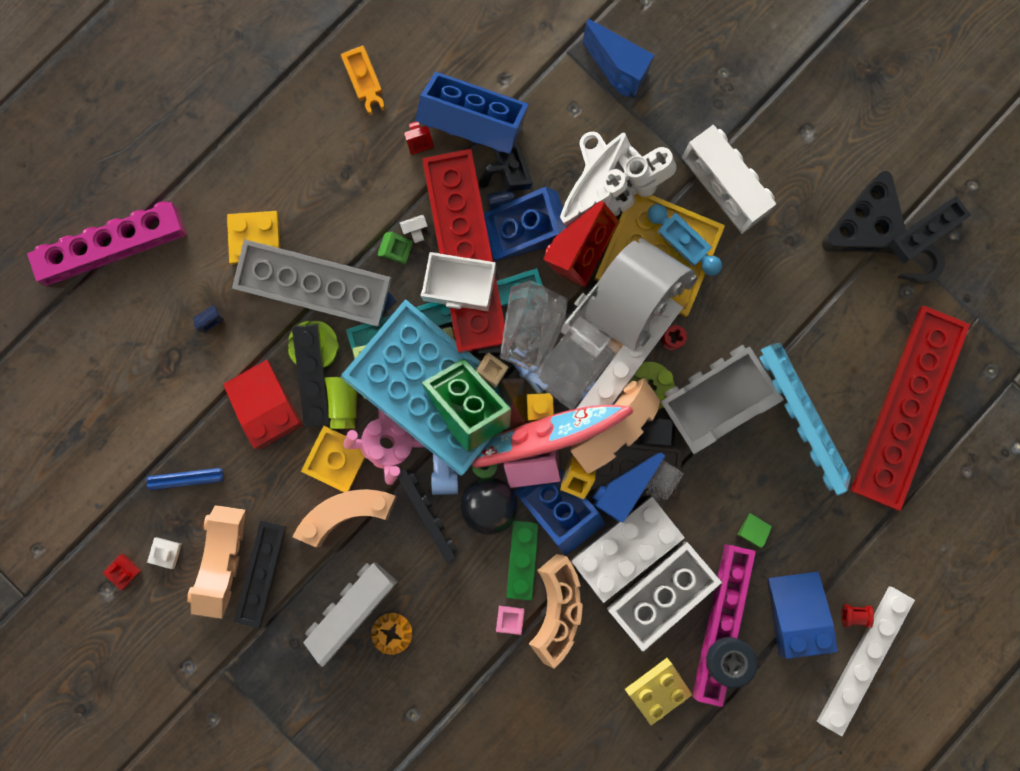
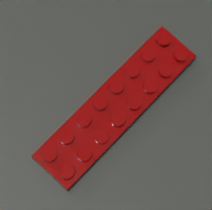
M467 149L422 158L439 253L493 262L472 150ZM495 275L489 311L461 307V309L450 308L459 354L509 344Z
M924 305L919 308L850 492L896 511H901L970 324Z

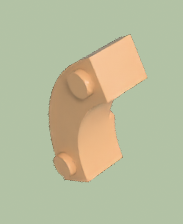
M645 378L637 382L632 381L628 383L614 404L632 407L633 413L605 432L571 446L570 451L587 474L613 460L616 457L614 453L624 444L630 446L643 433L641 427L647 419L648 421L654 419L661 401Z
M354 490L335 495L309 512L297 527L293 538L314 547H321L328 534L348 519L359 516H373L388 520L398 496L377 490Z
M215 505L211 514L206 515L204 530H207L203 559L194 587L189 589L187 597L188 603H191V614L223 618L232 593L230 591L233 577H236L240 556H237L240 548V541L243 540L245 510Z
M558 554L537 570L543 579L547 592V611L541 629L529 643L541 661L554 669L565 658L574 643L573 638L578 625L581 623L583 606L580 600V582L577 573L568 557Z

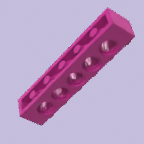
M163 201L155 204L152 209L134 211L130 214V217L109 220L102 227L87 228L82 231V234L77 236L62 237L58 240L59 242L52 245H39L35 247V251L29 252L27 255L36 282L48 286L187 236V232L178 208L172 202ZM155 220H159V226L156 229L151 230L150 226L152 222ZM135 228V235L127 238L128 231ZM108 237H111V243L107 247H104V240ZM87 245V252L80 256V249ZM63 254L62 262L56 264L57 257Z
M724 544L717 576L722 583L714 590L692 697L696 701L723 707L727 687L718 683L710 675L706 667V656L709 648L715 641L724 637L738 638L756 551Z

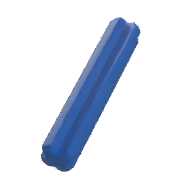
M221 468L148 476L146 482L149 490L222 482L224 475Z

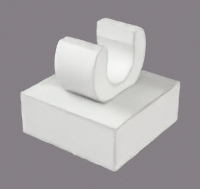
M424 215L400 222L403 234L411 232L414 243L424 240L421 228L427 227Z
M155 537L147 563L175 569L182 544Z

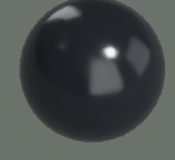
M489 477L478 479L467 487L462 495L460 508L465 523L472 530L484 535H493L506 530L512 524L517 514L518 505L516 495L507 483L500 479Z

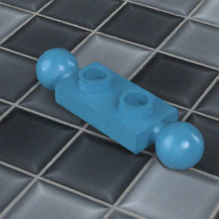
M654 204L648 209L647 217L649 221L662 225L657 233L688 263L694 267L700 261L703 272L709 276H715L720 273L722 269L721 260L716 256L707 255L712 246L677 213L669 219L666 208L661 204Z

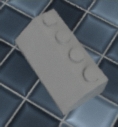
M374 562L371 566L366 563L357 573L360 577L354 585L349 583L340 593L343 598L336 605L332 602L322 613L325 616L319 625L314 622L305 632L308 637L303 643L322 667L333 658L398 583L377 562Z

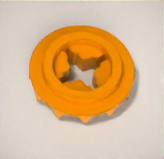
M387 613L380 616L373 624L371 631L374 647L383 654L395 655L403 652L409 646L412 639V627L409 621L397 613ZM394 624H397L395 633L402 639L393 638L387 644L388 635L381 629L390 630Z

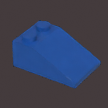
M588 19L583 37L584 46L612 86L616 88L617 92L623 96L634 98L649 73L654 54Z
M543 187L484 213L494 261L547 248L552 244L554 238L567 228L560 218L563 208L557 191Z
M662 453L654 454L607 482L604 486L599 485L592 496V499L595 500L593 506L616 521L624 523L665 455Z
M560 468L561 482L522 486L514 493L562 553L567 556L603 527L605 523L599 512L586 497L582 499L560 490L563 471Z
M819 572L767 578L779 655L789 659L838 652L834 624Z

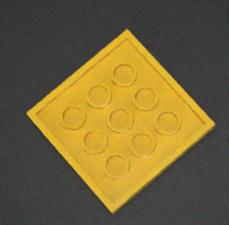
M635 194L633 206L624 211L620 217V223L612 236L595 280L599 281L609 265L627 245L633 241L638 242L640 238H643L695 272L697 280L692 288L689 290L685 289L681 295L678 294L676 297H670L683 307L679 315L687 318L705 276L702 270V263L699 261L693 267L657 233L662 225L649 221L647 217L648 209L654 204H661L666 208L669 219L677 213L712 246L711 250L707 253L708 256H713L725 225L653 195L642 197Z

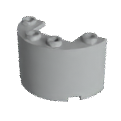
M640 238L638 242L633 241L627 245L604 272L596 285L598 287L596 298L590 297L585 319L635 352L639 346L643 347L650 339V322L655 316L659 317L667 307L666 302L670 297H676L678 294L681 295L685 289L689 290L692 288L697 280L695 272L645 239Z
M744 345L739 346L730 352L732 358L726 362L721 358L710 365L712 370L705 375L700 371L688 379L690 384L680 390L675 386L664 393L666 399L662 400L661 403L693 454L704 449L719 437L757 414L765 412L784 400L781 394L779 395L772 380L750 346L748 348H745Z

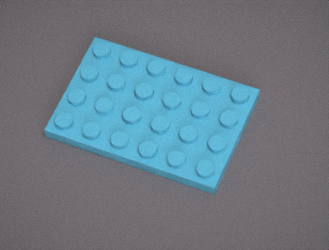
M405 299L340 378L460 476L465 473L489 442L487 440L470 452H467L453 436L422 386V382L463 358L474 370H476L480 361L470 352L459 354L456 341ZM498 384L493 390L500 397V384Z
M777 343L762 349L761 362L767 371L772 370L776 378L772 382L779 395L784 393L788 401L785 407L792 419L796 417L800 423V427L797 428L804 442L809 441L813 449L810 454L816 466L822 465L825 471L823 476L825 484L830 491L834 489L837 495L846 492L851 475L781 343Z

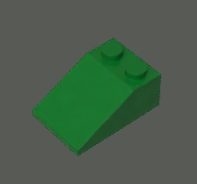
M464 358L422 382L423 388L449 430L467 452H470L510 427V407Z

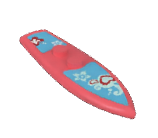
M621 405L587 406L524 424L492 437L472 462V466L480 468L510 462L575 445L620 423L633 413V408Z

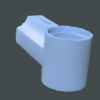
M433 454L432 495L458 494V473Z

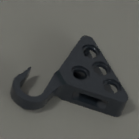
M882 171L870 181L823 239L822 247L824 250L832 252L895 253L889 246V243L903 234L906 228L893 177L890 172ZM871 190L878 193L879 200L871 196ZM855 209L861 210L864 218H859L855 213ZM875 224L883 228V234L876 231ZM840 227L848 230L849 237H844L841 234ZM933 244L920 252L927 254L932 260L933 267L929 274L908 273L901 274L897 278L909 280L916 284H926L935 280L944 270L945 260L942 252Z

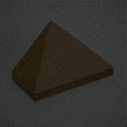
M525 378L501 379L499 382L500 397L511 409L510 427L505 430H511L528 423Z

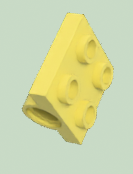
M668 658L625 689L650 725L656 723L692 696V693Z

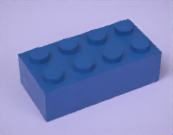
M435 71L420 95L415 121L427 127L443 130L450 135L463 137L473 143L494 148L496 151L510 154L522 130L529 104Z

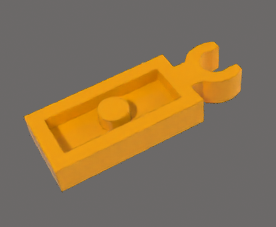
M364 45L342 53L341 57L359 101L367 99L365 107L368 114L373 115L371 106L375 103L380 105L382 111L385 110L382 98L376 96L383 92Z

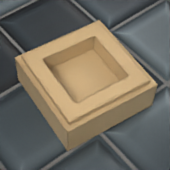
M488 352L475 371L494 389L509 367Z

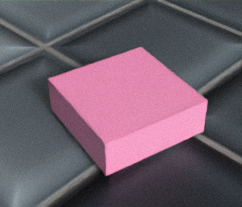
M499 605L496 632L521 635L525 609Z

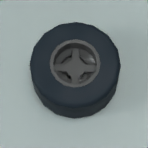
M724 637L715 641L709 648L706 656V667L710 675L718 683L728 688H741L749 684L755 677L758 668L754 650L744 641L734 637Z

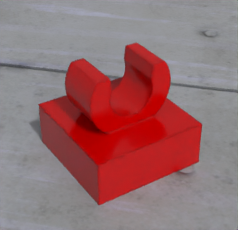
M417 121L409 123L410 131L404 132L410 154L413 155L434 148L429 128L427 126L420 127Z
M120 554L103 574L122 591L142 571L125 554Z

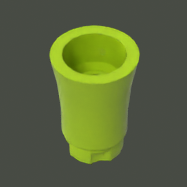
M326 377L328 418H331L330 429L355 428L354 418H357L358 392L340 377Z

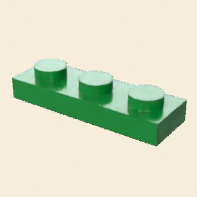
M513 521L506 598L532 600L539 523Z

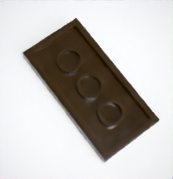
M632 443L630 446L624 444L614 453L616 457L596 470L595 481L590 490L596 491L599 485L604 486L607 482L650 456L662 453L665 457L641 495L679 499L683 449Z

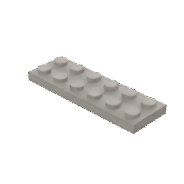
M244 239L232 289L380 327L392 277Z

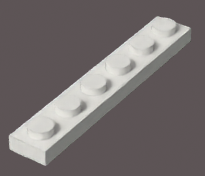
M670 298L666 302L667 307L659 317L655 316L650 322L651 337L643 347L639 346L635 352L623 345L577 408L612 405L683 307Z
M888 587L874 614L873 627L866 628L817 720L818 723L843 736L915 601L914 599L893 587Z

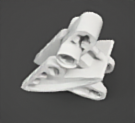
M597 132L586 133L580 140V147L586 165L583 174L576 182L565 202L560 218L564 225L568 227L599 201L605 202L615 216H618L621 211L628 210L635 202V194L648 197L655 192L657 185L675 174L677 166L671 151L665 147H659L642 157L630 145L625 133H621L608 145L605 144ZM595 138L598 140L595 148H585V144L589 139ZM627 180L631 182V188L627 186ZM622 193L627 197V200L625 202H623L622 200L617 201V199H620L619 195Z

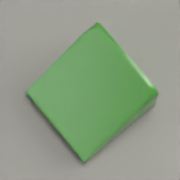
M387 232L384 234L378 256L406 264L413 241L394 232Z
M749 513L737 535L757 548L762 549L772 526Z

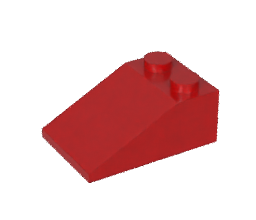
M599 201L554 238L552 244L547 247L543 260L560 277L586 287L620 223L605 202Z
M268 360L223 384L239 422L253 448L261 450L304 425Z

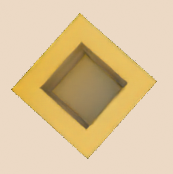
M553 393L527 394L528 422L554 415Z
M572 455L563 471L560 490L585 499L595 481L596 470L587 474L575 456Z

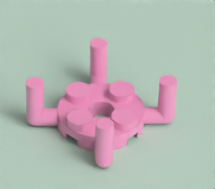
M378 409L379 419L371 421L367 425L361 439H357L358 434L356 431L350 430L347 433L343 446L345 449H361L364 457L374 463V466L384 469L385 482L391 485L400 473L398 466L408 458L412 448L425 446L415 438H412L409 433ZM382 438L390 439L393 447L389 449L382 447L380 440Z

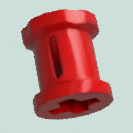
M670 326L661 337L663 347L669 351L679 349L686 342L687 333L681 326ZM673 333L677 334L676 339L678 341L675 343L670 342V336Z
M844 604L841 611L842 624L846 628H849L851 625L872 628L874 624L872 606L851 607L849 604Z

